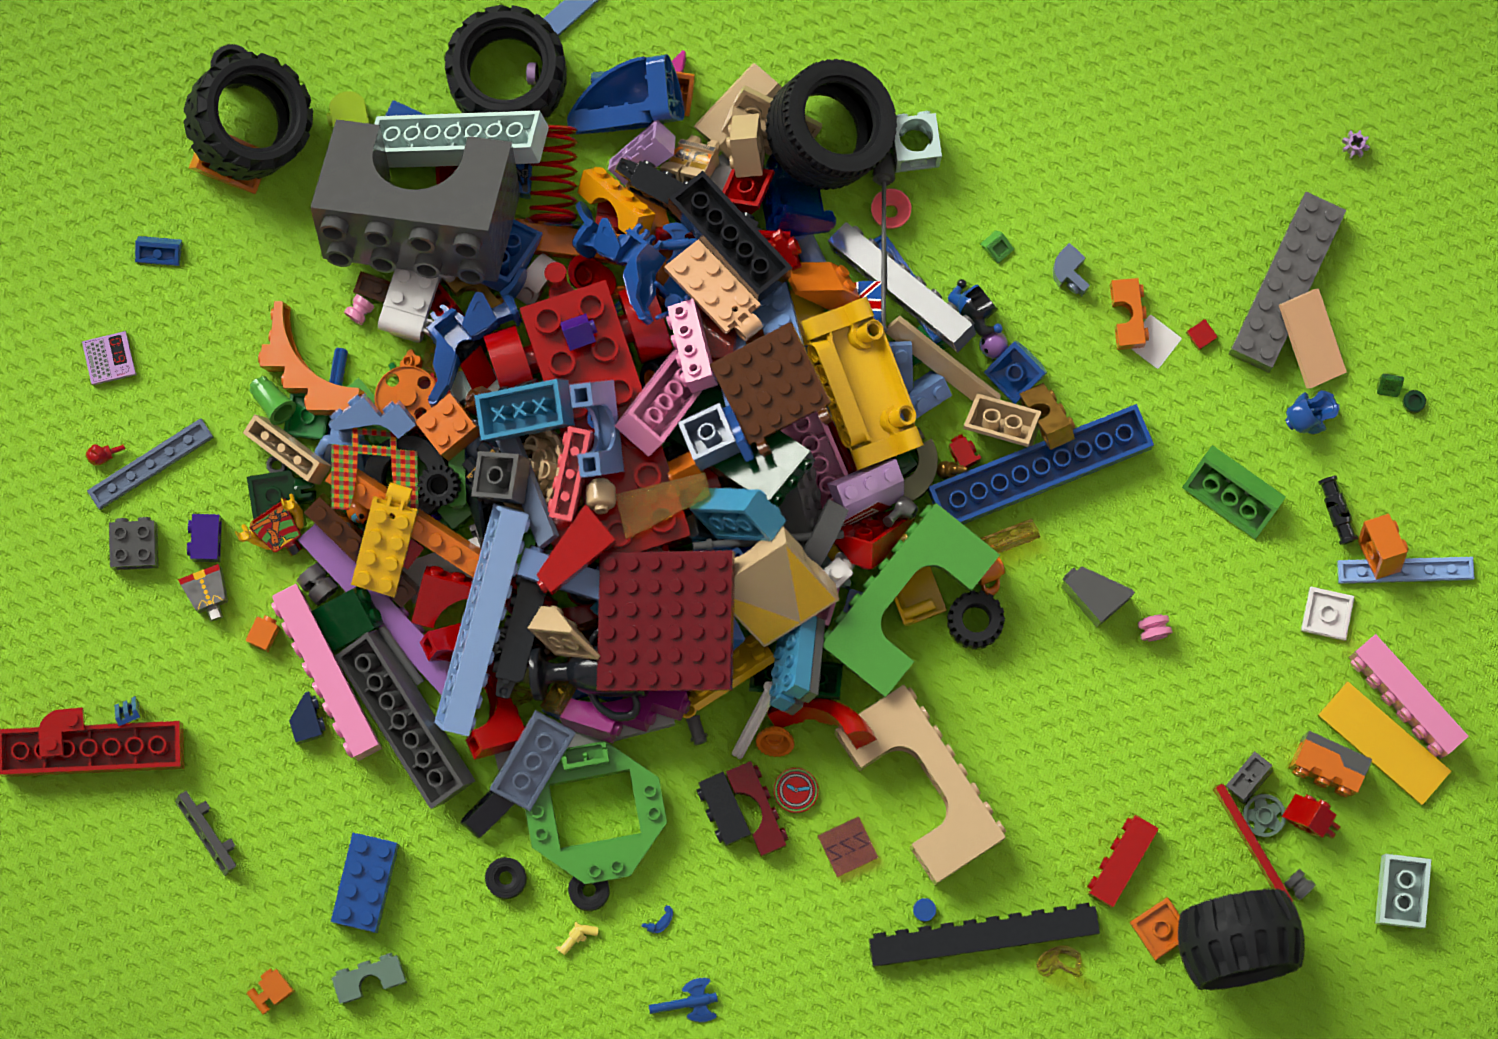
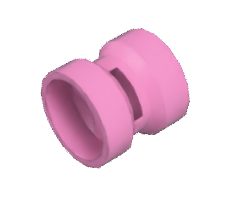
M356 294L353 298V307H347L344 314L354 322L362 325L366 320L364 314L371 313L374 305Z

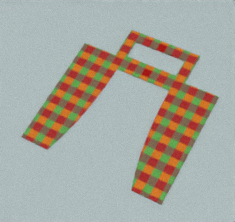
M352 428V446L331 444L332 509L349 510L355 490L358 454L391 456L393 483L413 489L407 507L418 509L417 451L397 450V438L391 431ZM358 434L390 437V447L358 444Z

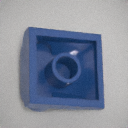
M1016 340L984 373L1016 404L1020 400L1019 393L1031 389L1037 382L1043 379L1047 371L1041 362Z

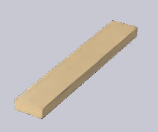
M898 316L886 326L888 328L887 335L896 342L912 341V354L937 374L943 376L947 382L973 402L977 393L1000 400L1001 395L901 316Z

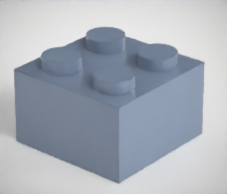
M720 403L678 422L692 458L701 471L741 452Z

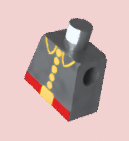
M219 564L178 579L198 613L207 611L211 622L223 618L219 606L227 603L228 597L223 570Z

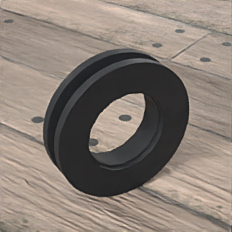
M402 435L399 439L397 438V450L417 451V458L426 465L427 469L430 466L436 465L448 467V461L439 454L428 439L412 435ZM390 438L378 446L390 447ZM370 455L364 469V473L387 488L386 473L391 464V456ZM440 476L436 477L432 481V490L439 495L446 492L448 488L446 479ZM423 496L418 498V508L428 515L434 514L441 507L428 504L429 502L422 499Z

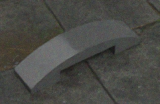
M830 499L827 500L818 516V522L803 548L805 554L819 566L822 565L849 511Z

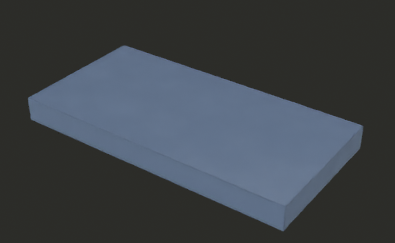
M535 710L492 783L490 790L530 811L575 736V731Z

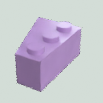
M656 120L609 160L608 170L625 185L628 180L615 172V168L621 158L635 163L646 160L657 167L674 155L676 137L660 121Z

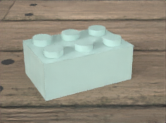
M1392 854L1381 856L1375 924L1415 929L1425 928L1431 859Z

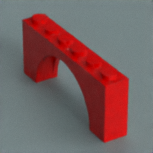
M426 566L411 623L433 628L439 615L448 606L460 600L468 599L473 578L466 577L461 572L452 573L444 571L439 566ZM512 589L509 599L506 598L504 607H506V610L511 615L514 608L510 606L512 594H517V590ZM546 596L543 606L557 607L558 601Z
M461 623L426 632L420 644L428 661L441 660L451 662ZM493 661L487 667L488 680L484 687L490 705L488 721L483 726L474 729L465 740L474 760L512 750L526 727L523 725L518 709L513 704L511 698L504 699L496 696L497 679H495L496 673L492 672Z

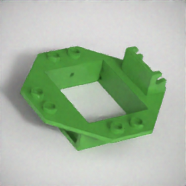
M606 741L567 748L530 811L525 809L532 848L584 884L631 876L667 824L659 777ZM630 772L641 833L561 848L550 786Z

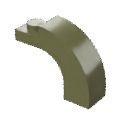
M918 427L921 439L924 440L925 437L920 428ZM932 439L925 443L923 442V446L914 449L918 458V467L911 476L904 479V496L910 498L913 502H916L925 495L935 478L938 458Z

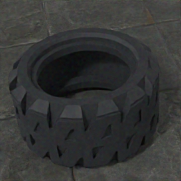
M504 5L487 7L485 12H475L462 22L463 26L454 31L448 43L449 49L445 54L447 82L455 104L462 113L540 111L543 117L548 118L558 107L567 84V67L563 46L556 31L554 32L549 22L536 13L534 15L529 9L511 5V8ZM503 39H514L528 44L538 53L543 62L542 72L535 86L526 94L509 100L494 99L483 94L470 79L471 66L477 54L488 44Z
M253 52L236 53L232 57H225L216 63L192 86V91L188 94L184 106L186 136L194 143L191 145V148L198 158L203 162L210 163L209 168L222 176H232V179L236 180L261 179L283 167L304 148L310 137L309 131L313 125V109H309L311 98L305 84H299L298 74L287 64L281 66L277 58L264 53L255 55ZM232 85L249 86L260 91L269 99L278 119L277 135L271 146L265 148L247 147L235 141L225 131L218 112L219 98L225 87Z

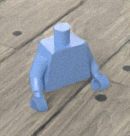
M352 428L337 431L331 429L330 435L322 437L314 453L331 465V444L352 446ZM358 434V444L370 445L365 440L364 435ZM358 454L357 468L364 472L370 455Z

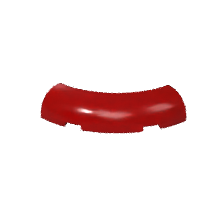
M814 698L809 703L804 702L803 707L794 715L771 705L767 711V716L774 726L782 728L803 723L808 719L817 720L819 723L835 725L848 736L856 750L877 740L868 723L857 712L831 699Z

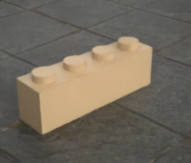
M254 414L243 434L307 482L320 485L331 468L330 464L279 426L271 424L270 420L266 417Z

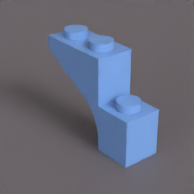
M364 393L361 397L357 394L347 402L349 406L343 411L339 408L331 414L330 418L332 420L328 424L335 431L368 425H380L389 429L399 439L416 425V420L400 400L396 404L393 401L382 409L384 412L382 414Z

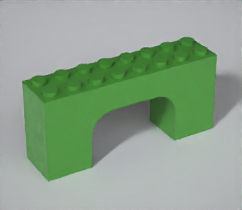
M937 503L933 506L929 504L919 515L922 518L918 524L914 522L905 532L908 537L904 542L900 540L891 550L894 553L891 558H885L876 568L879 570V573L875 577L871 575L862 586L865 588L862 594L856 593L848 603L851 606L847 612L842 611L834 620L837 625L833 630L827 629L824 633L823 649L882 697H886L914 663L911 658L887 640L881 629V618L884 611L911 577L920 568L932 566L941 569L967 591H971L1000 556L998 552Z

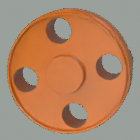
M415 366L396 367L388 371L380 379L374 395L375 406L383 414L382 409L392 401L396 404L400 400L415 420H417L416 414L419 411L427 412L431 409L428 397L436 382L429 373ZM392 377L399 379L398 384L394 387L387 385L388 380ZM422 380H429L431 382L427 389H421L419 383ZM416 424V425H415L413 428H411L408 432L416 431V430H419L420 428H419V426Z

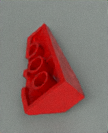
M891 510L877 515L876 520L868 521L864 519L860 521L858 526L853 527L850 524L843 526L840 530L844 532V539H835V542L851 564L858 565L862 569H873L885 559L914 519L898 518L891 527H886L883 524V518L893 511Z

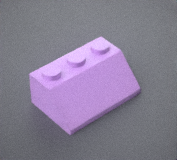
M891 458L828 483L833 501L849 510L845 520L877 502L890 506L898 502L904 495L903 476L897 460Z

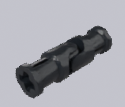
M1337 475L1324 478L1318 481V483L1322 486L1325 495L1324 502L1332 525L1337 529L1340 538L1339 543L1340 545H1345L1358 540V536L1354 533L1351 524L1353 520L1344 494L1339 490L1336 481L1338 479Z

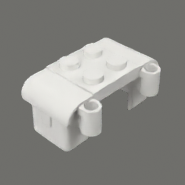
M395 269L379 317L378 329L389 332L396 337L417 343L422 342L424 334L430 336L426 327L434 321L428 319V315L439 283H442V278L446 282H452L456 276L440 274L437 278L429 279L421 277L411 270Z

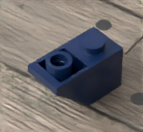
M309 691L304 693L289 720L295 742L298 745L324 737L323 731L326 730L323 718H318L316 709L320 708L316 695L312 696Z

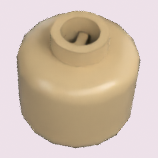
M593 479L587 485L586 505L589 509L594 510L597 514H605L615 506L616 488L608 479Z

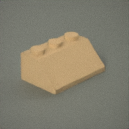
M977 393L963 429L1029 447L1033 445L1039 431L1038 420L1041 419V411Z

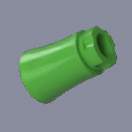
M261 376L256 378L250 384L249 391L264 410L271 424H282L294 414L296 403L283 394L267 377Z

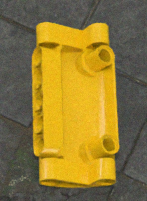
M867 296L801 321L809 343L807 347L808 356L832 404L828 405L829 411L842 444L849 448L857 470L924 445L918 428L914 424L916 411L897 366L883 325L874 319ZM868 328L870 329L872 336L868 333ZM900 413L903 414L904 421L902 420Z

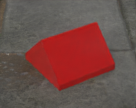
M732 169L722 192L741 212L753 214L759 209L775 172L774 170L763 169V175L736 178L735 169Z

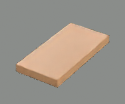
M1313 289L1279 304L1306 389H1311L1346 373L1320 290Z

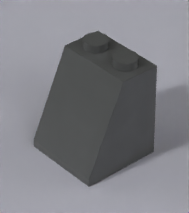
M1074 567L1062 579L1064 583L1061 588L1096 628L1129 601L1135 593L1132 589L1085 567H1080L1078 570Z

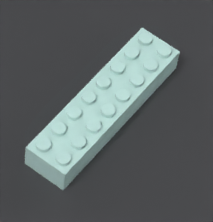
M540 111L377 116L375 124L380 125L389 168L459 166L468 136L512 142L515 164L540 163L549 128Z

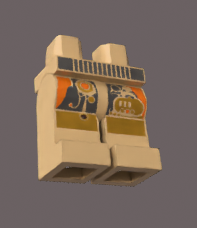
M691 135L688 140L681 139L678 143L679 146L674 150V155L668 162H663L660 170L661 172L668 171L676 174L677 180L682 183L683 181L689 182L702 171L710 178L715 168L720 164L718 157L721 150L720 144L715 140L709 141L707 145L702 144V140L694 135Z

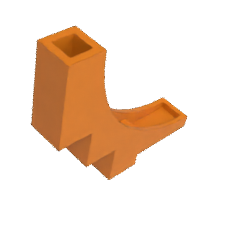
M274 301V308L271 310L272 330L269 331L270 344H262L258 355L260 367L268 372H284L281 376V383L288 392L308 393L305 396L304 404L306 410L313 415H331L339 408L343 411L349 406L347 402L357 394L361 397L365 392L359 388L336 385L318 377L304 362L296 347L291 330V307L283 301Z

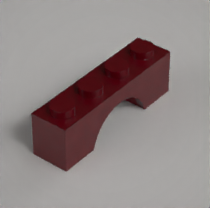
M750 761L726 771L734 794L751 797L761 809V824L752 834L760 856L763 857L786 847L785 841L789 840L784 827L780 829L776 820L780 819L775 806L771 808L767 799H770L771 796L766 785L761 786L759 778L762 775L758 765L753 766Z

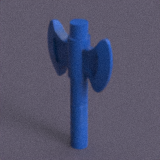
M675 222L663 226V229L672 236V239L662 241L663 246L661 250H673V254L666 261V264L697 241L696 238H685V235L690 231L683 223Z
M696 978L689 981L682 988L683 992H688L691 996L649 1005L650 1014L694 1007L693 1011L687 1014V1018L696 1022H706L717 1017L715 1013L706 1007V1005L713 1002H718L717 994H704V989L710 983V979Z

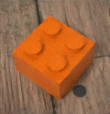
M451 393L415 421L439 454L447 461H450L480 436L478 425Z
M1390 514L1364 521L1358 543L1375 579L1401 572L1408 552V546L1406 541L1401 539L1397 522L1395 520L1392 521Z

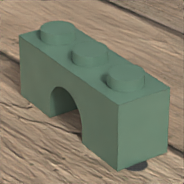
M392 953L380 956L379 962L371 964L369 960L357 964L358 969L349 971V968L336 971V976L331 978L339 1003L345 1004L363 998L361 984L368 976H377L385 990L407 983L399 956H393Z

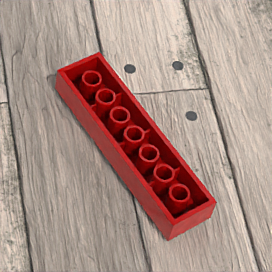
M180 721L126 723L118 726V724L85 725V731L63 733L64 756L44 758L40 757L39 727L0 729V776L2 777L184 769L183 723Z

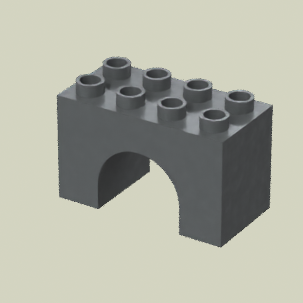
M336 119L310 207L323 259H327L328 262L339 267H347L352 263L366 264L384 273L393 272L395 269L411 270L419 276L429 279L437 278L441 274L457 276L468 284H480L484 280L498 282L520 198L512 142L468 136L461 162L448 179L430 188L410 190L390 184L391 174L380 125Z

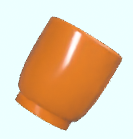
M999 557L978 582L981 585L982 591H985V594L995 595L1000 588V577L1005 573V569ZM995 581L994 586L986 588L985 584Z

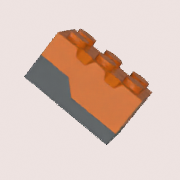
M1308 731L1303 735L1289 769L1294 770L1293 774L1305 779L1309 776L1315 779L1313 783L1322 788L1331 786L1335 788L1334 793L1347 798V796H1353L1358 793L1372 759Z

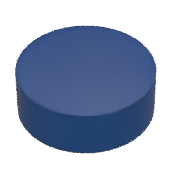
M922 898L914 904L913 914L918 920L925 922L935 916L936 906L930 899Z

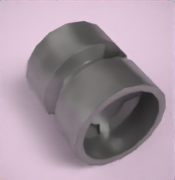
M319 563L309 567L296 580L304 591H309L308 596L316 606L330 598L339 588L331 577L326 578V571Z

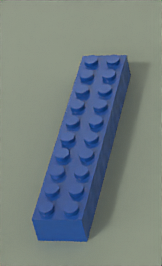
M1135 404L1075 428L1073 430L1074 440L1052 450L1049 449L1045 441H1042L929 486L928 494L933 505L937 503L964 525L1147 452L1153 448L1154 443L1139 408Z

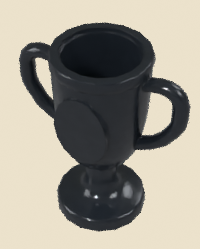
M597 627L588 641L598 652V645L594 646L598 639ZM533 646L531 649L529 679L532 696L535 701H543L546 698L548 686L551 683L569 682L577 690L588 694L598 712L609 719L629 721L639 715L641 709L639 697H647L649 691H597L596 659L572 657L568 663H550L547 661L544 648ZM597 696L631 697L633 708L628 712H615L605 707Z

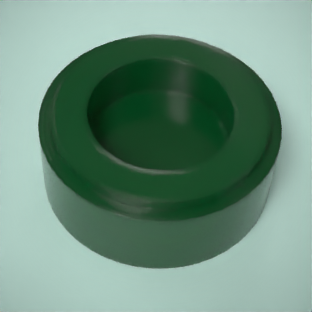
M1411 390L1403 398V407L1409 413H1418L1425 407L1426 398L1422 392Z

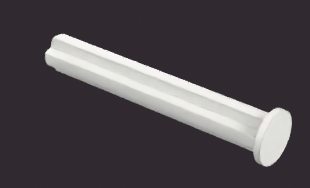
M772 682L764 683V692L732 751V755L738 759L743 758L770 707L771 695L769 691Z

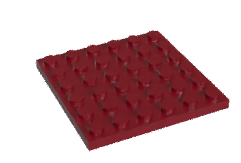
M735 551L602 553L600 555L598 654L600 657L597 660V691H732Z

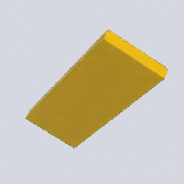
M1348 681L1318 714L1319 718L1357 751L1371 758L1372 764L1421 806L1451 773L1449 768Z

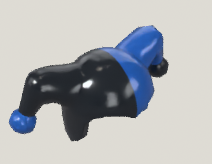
M964 279L958 280L957 286L948 296V302L954 304L962 316L966 314L973 320L975 332L979 336L984 337L994 332L1001 333L1003 329L1001 324H995L994 326H987L986 324L987 319L998 309L978 284L974 285L960 295L961 290L966 287L967 283Z

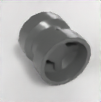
M1298 869L1284 883L1288 889H1292L1295 892V896L1299 901L1316 886L1312 880H1308L1305 877V873L1301 869Z

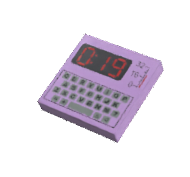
M126 331L82 341L92 385L136 375Z

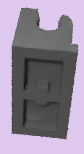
M1254 751L1227 783L1226 787L1231 795L1234 794L1245 805L1273 772V766Z

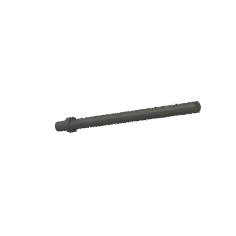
M843 530L839 531L836 539H844ZM812 532L791 535L798 543L807 542ZM706 539L705 542H693V551L753 547L760 541L735 539L712 541L711 539Z

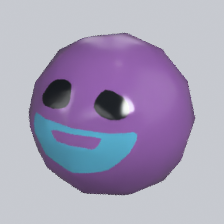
M994 332L982 337L980 340V349L989 358H998L1008 348V340L1002 333Z

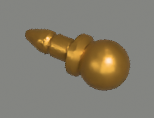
M942 461L937 465L936 473L940 478L948 479L957 474H962L968 469L954 462Z

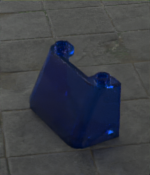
M771 153L763 169L774 170L775 172L762 201L767 231H777L778 229L790 231V237L828 233L836 225V216H834L831 210L824 212L820 189L811 188L793 179L781 168Z

